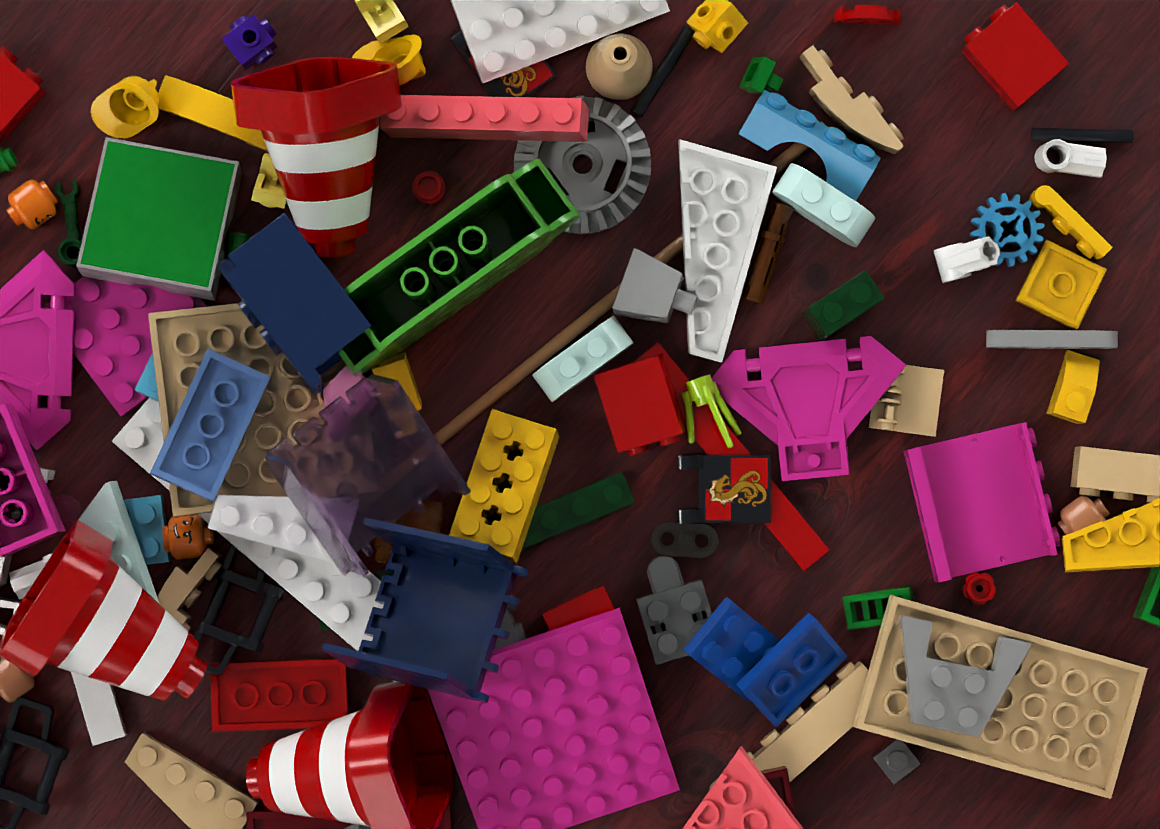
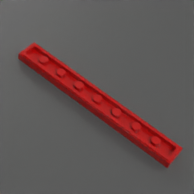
M657 342L635 361L663 353L686 426L685 403L681 393L687 391L685 383L690 380ZM695 401L692 402L695 441L707 455H751L726 425L733 442V447L728 448L709 405L705 404L697 407ZM771 479V523H764V525L802 571H805L830 549Z

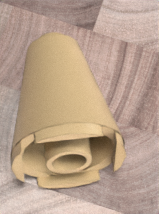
M624 33L610 34L598 40L590 49L586 59V74L592 88L601 96L609 99L628 100L640 94L647 86L652 75V58L647 47L636 37Z

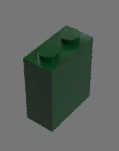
M864 270L807 308L802 315L821 341L883 300L884 296L867 271Z

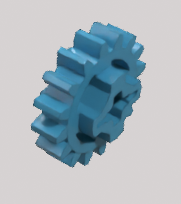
M1002 193L998 203L993 197L987 199L989 208L987 209L980 205L976 210L981 215V218H972L970 222L977 226V230L969 233L970 237L978 239L986 237L985 226L987 225L991 229L992 240L998 243L999 250L1004 245H1012L1019 249L1015 252L1000 251L1001 255L998 257L995 266H999L1003 259H1005L1007 266L1012 267L1015 264L1016 257L1021 263L1028 261L1025 252L1032 255L1036 254L1038 250L1033 243H1041L1044 239L1037 234V231L1044 228L1045 225L1035 221V218L1041 212L1038 210L1031 213L1029 208L1032 201L1029 200L1022 205L1019 203L1020 195L1018 194L1014 195L1011 201H1008L1006 193ZM1002 208L1014 210L1011 215L1005 216L995 211ZM1024 219L1028 224V235L1023 231ZM1015 220L1010 230L1013 235L998 241L1004 230L1002 226Z

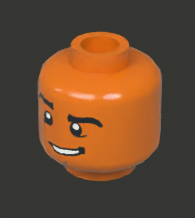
M31 179L8 195V202L11 207L6 209V211L17 226L24 223L27 228L35 229L56 214L55 204L58 201L44 181L38 183L36 180Z
M197 514L172 517L168 525L163 526L162 535L165 552H170L177 560L200 558L207 550L208 545L214 544L213 530L208 529V525Z

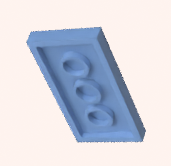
M207 349L150 474L213 502L269 382L270 376L211 349Z

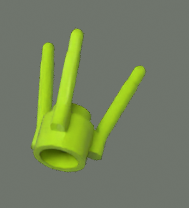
M710 374L686 382L687 391L681 393L685 403L688 442L690 444L695 442L692 402L695 401L697 407L705 404L709 405L727 447L732 448L733 442L717 405L736 436L741 435V430L720 395L716 382H713Z

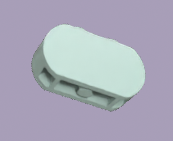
M793 163L789 165L772 191V194L782 203L793 207L794 211L840 241L853 247L859 245L876 219L864 206L807 169Z
M612 316L554 357L532 376L553 403L623 353L634 342L615 316Z

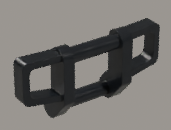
M231 544L223 568H220L216 578L218 582L202 622H198L195 629V638L199 641V646L203 636L230 645L221 664L218 667L208 665L206 669L207 673L215 676L224 674L237 649L261 654L264 647L262 640L277 601L282 600L285 593L284 589L263 582L265 572L261 568H259L257 580L229 571L238 550L233 544ZM231 585L264 596L249 638L215 627Z
M24 696L15 700L8 725L4 727L1 736L4 740L0 749V798L19 805L7 827L0 825V829H15L25 808L39 814H48L51 806L48 801L61 762L66 760L69 753L68 748L49 740L54 708L51 705ZM23 705L39 709L45 713L41 737L15 728ZM17 743L40 750L49 755L36 796L3 785Z

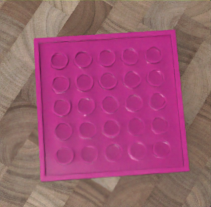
M620 608L494 649L490 662L499 665L497 673L486 672L480 691L490 696L488 703L428 689L478 829H565L680 790Z

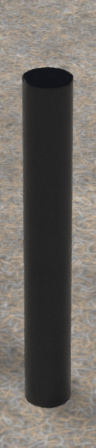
M684 26L631 109V112L642 118L693 38L692 36L695 32L691 28Z
M1032 128L1031 141L1049 142L1053 139H1060L1065 142L1133 143L1134 132L1133 130Z

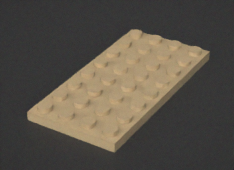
M890 595L853 727L1111 799L1148 668ZM900 615L933 622L926 654L928 658L991 670L998 635L1031 643L1029 651L979 737L910 722L905 679L907 678L906 664L902 651L903 636L899 623Z

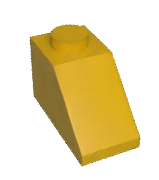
M1067 350L1046 414L1076 424L1086 423L1096 392L1100 360Z

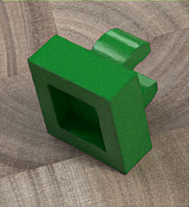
M752 57L739 88L748 93H762L764 89L770 92L773 89L778 92L784 79L772 73L776 62L766 57Z

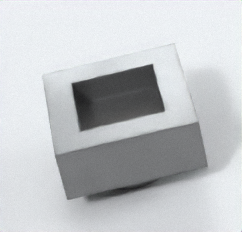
M897 739L892 740L872 756L893 784H896L920 765V762L907 745Z

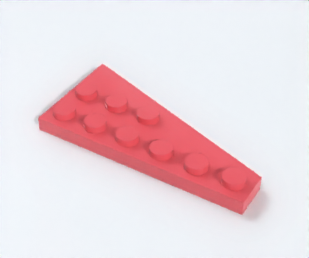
M741 746L682 829H803V827Z

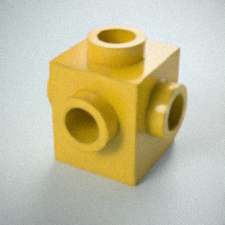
M705 0L687 20V24L695 32L692 37L699 45L705 49L711 46L721 53L724 52L748 24L747 20L728 0Z

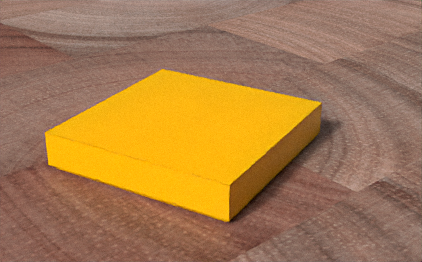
M1045 240L1015 301L1077 330L1107 269L1049 240Z

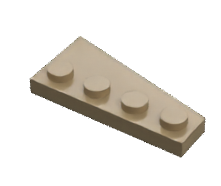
M145 732L140 735L125 760V763L190 829H243L247 823L246 812L254 811L259 803L258 800Z

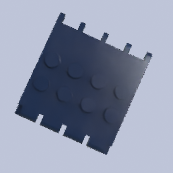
M283 213L228 255L230 260L225 259L221 261L219 268L229 285L242 300L238 303V306L255 329L260 325L262 326L263 330L259 333L276 356L282 352L310 390L318 394L324 388L320 376L342 359L337 352L369 329L371 324L287 215Z
M365 518L363 524L387 543L393 545L385 569L393 572L394 575H383L375 602L383 604V608L372 607L364 634L373 637L372 641L362 639L358 651L326 643L323 644L322 650L346 666L361 670L368 675L488 703L490 696L480 692L487 671L492 673L498 672L499 665L491 663L490 659L497 638L508 640L510 634L508 631L500 628L507 605L518 607L520 599L511 596L516 577L527 578L529 570L513 565L489 544Z

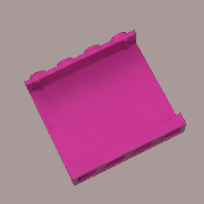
M1026 422L903 451L935 582L952 580L953 577L1042 556L1058 555L1056 547L1060 546V537L1055 526L1051 527L1048 515L1053 513L1052 504L1048 493L1043 494L1040 482L1045 480L1044 470L1041 462L1035 461L1033 448L1037 447L1036 437L1033 428H1027Z

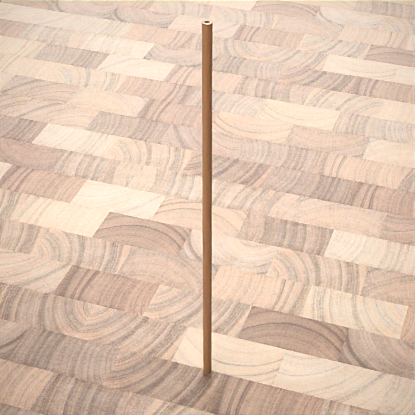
M795 142L768 165L777 167L775 175H777L810 147ZM683 233L653 258L667 264L682 252ZM621 284L376 481L377 492L364 493L357 496L356 498H359L357 509L362 511L609 311L614 305Z

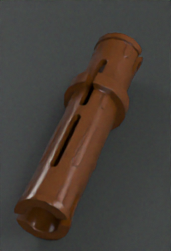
M773 202L766 229L762 230L760 235L762 238L760 249L743 299L764 304L782 244L785 245L787 241L785 234L794 211L793 207Z

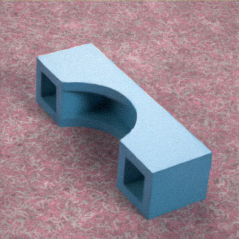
M766 90L759 97L739 132V135L767 151L784 142H798L807 145L817 152L823 160L827 173L826 182L854 201L859 197L881 159L869 146L853 142L838 128L824 125L809 111L799 110L788 104L783 96Z

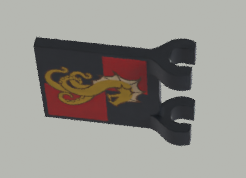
M460 31L450 40L481 83L463 32ZM545 59L486 83H481L489 97H528L557 77V75Z
M679 455V469H698L699 507L698 509H679V523H771V455Z

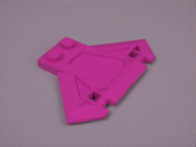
M45 250L39 253L0 289V406L7 404L15 407L27 439L36 450H39L71 421V409L61 408V396H72L74 309L64 308V296H75V283ZM44 295H51L50 307H43ZM41 395H48L47 407H40Z
M872 336L860 337V347L847 349L846 339L759 348L760 358L747 359L746 349L734 350L714 374L712 380L716 382L720 395L729 406L778 445L782 481L850 475L847 438L907 366ZM862 361V370L850 371L849 362ZM761 371L762 380L749 381V372Z

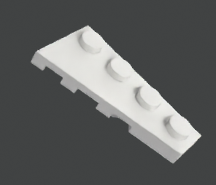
M216 495L207 528L341 564L359 498Z

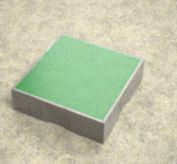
M105 137L76 265L83 277L127 285H150L170 293L215 301L221 276L219 265L225 257V237L230 222L233 219L242 178L239 162Z

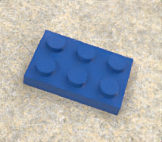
M726 597L683 651L747 702H750L736 684L780 640Z
M808 613L736 685L767 720L777 727L848 656L817 619Z

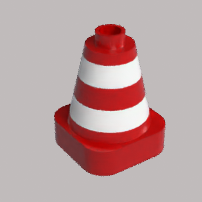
M314 57L293 61L233 80L231 88L236 125L242 128L261 131L297 230L307 242L315 243L317 256L340 257L354 253L357 250L355 238L366 234L368 231L380 116L395 112L402 107L397 64L346 57Z
M75 520L11 617L0 643V657L34 677L45 664L161 701H165L173 691L186 699L189 698L200 683L208 667L207 662L195 656L199 647V641L110 557L113 544L111 539L81 521Z
M401 682L377 684L362 710L265 744L258 758H252L247 765L246 783L250 795L254 799H262L264 805L269 810L370 826L371 829H438L453 793L455 768L428 689Z

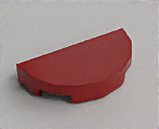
M855 5L854 9L840 7L835 11L834 23L901 25V11L899 9L888 10L887 6Z

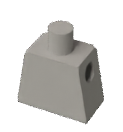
M634 248L612 309L614 314L619 316L668 323L673 309L692 315L698 295L680 290L684 280L681 272Z

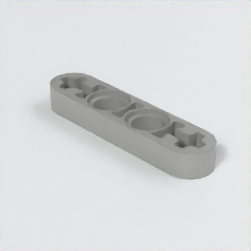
M988 330L986 331V348L1117 349L1118 331Z

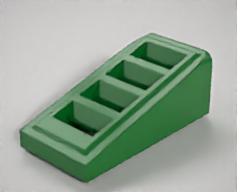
M912 585L843 596L847 629L881 626L885 614L883 598L889 599L890 595L902 596L903 599L915 602ZM869 600H875L877 618H871ZM861 601L864 620L858 621L855 602Z

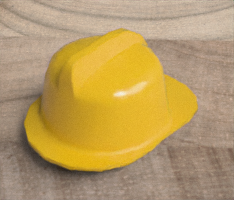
M414 34L389 38L381 44L378 40L372 41L362 46L352 56V58L385 61L397 64L399 86L410 80L423 77L426 73V68L419 52L422 47V40L418 35Z
M130 76L101 93L93 101L90 111L96 126L109 136L129 138L153 124L159 116V95L155 89L157 81L152 79L148 82L141 77Z

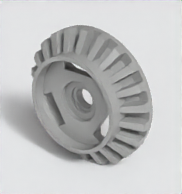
M576 96L573 98H582L588 106L589 122H594L595 132L588 133L587 142L518 140L514 154V172L529 162L540 158L545 167L550 169L569 194L567 196L580 214L579 219L564 232L591 234L618 225L637 208L648 188L651 175V154L646 137L636 123V120L622 110L620 106L598 97ZM580 155L589 157L593 164L592 169L586 174H579L573 168L574 159ZM618 160L627 165L615 193L611 194L604 191L615 161Z

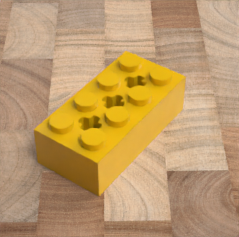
M492 409L449 536L489 544L508 561L517 564L559 440L557 429ZM519 449L523 455L521 457L516 456L514 461H511L508 455L509 452ZM508 480L512 486L511 489L505 488L503 493H499L498 484ZM497 512L501 518L500 521L494 520L492 525H489L486 519L487 516Z

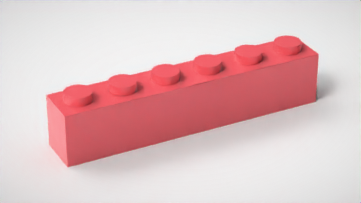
M401 95L402 107L380 118V128L390 138L587 142L589 108L582 98Z

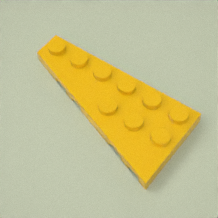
M1160 498L1136 509L1133 508L1125 511L1121 515L1106 521H1100L1063 536L1065 573L1160 567Z

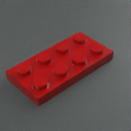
M337 659L230 662L223 675L215 676L210 674L212 732L312 728L349 714L347 666ZM211 663L210 666L218 667L221 663Z

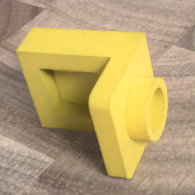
M354 0L380 44L409 27L393 0Z
M265 153L251 201L259 202L269 208L278 207L284 209L286 205L285 195L270 155Z

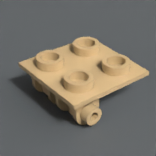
M907 365L872 407L868 428L936 437L944 370Z

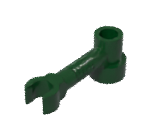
M72 180L73 190L68 195L64 194L62 184L59 182L56 184V193L61 197L64 207L67 239L60 243L58 256L63 263L76 267L78 257L73 259V255L76 251L80 252L82 243L77 209L81 189L79 184Z

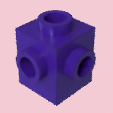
M254 14L249 18L245 15L237 19L230 26L232 31L221 38L245 70L255 63L262 65L275 54L273 50L278 47L272 39L277 35L275 30L265 18L259 22ZM252 38H256L254 42L249 43Z

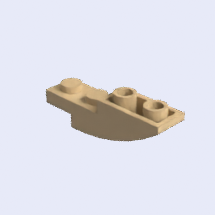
M813 45L801 54L800 60L818 83L810 89L809 94L834 122L848 133L877 149L896 154L904 147L900 142L904 139L901 132L893 123L888 125L881 116V113L884 111L874 96L868 98L865 92H863L855 99H852L850 94L853 91L850 85L842 76L839 78L835 76L830 69L833 63L822 49L817 51Z
M213 547L207 548L190 571L186 570L183 566H176L157 596L159 604L188 632L191 627L187 623L192 616L182 609L185 605L190 608L201 594V591L197 588L206 578L208 581H211L222 567L218 561L223 555Z

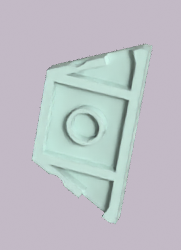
M117 481L107 482L78 520L113 541L110 557L159 603Z

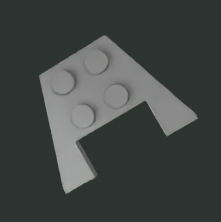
M900 615L899 623L903 636L902 651L906 664L907 678L905 679L910 722L979 737L1029 651L1031 643L998 635L991 670L928 658L926 654L933 622Z

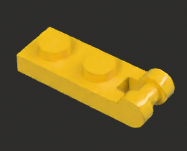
M1040 186L1031 193L1029 198L1032 201L1031 205L1036 209L1044 208L1054 218L1052 223L1064 235L1070 233L1078 241L1076 247L1089 259L1094 257L1098 260L1103 258L1113 248L1050 186Z

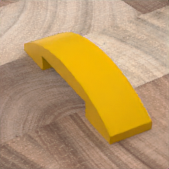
M165 75L158 92V108L183 119H189L268 152L260 130L242 128L236 125L233 99Z

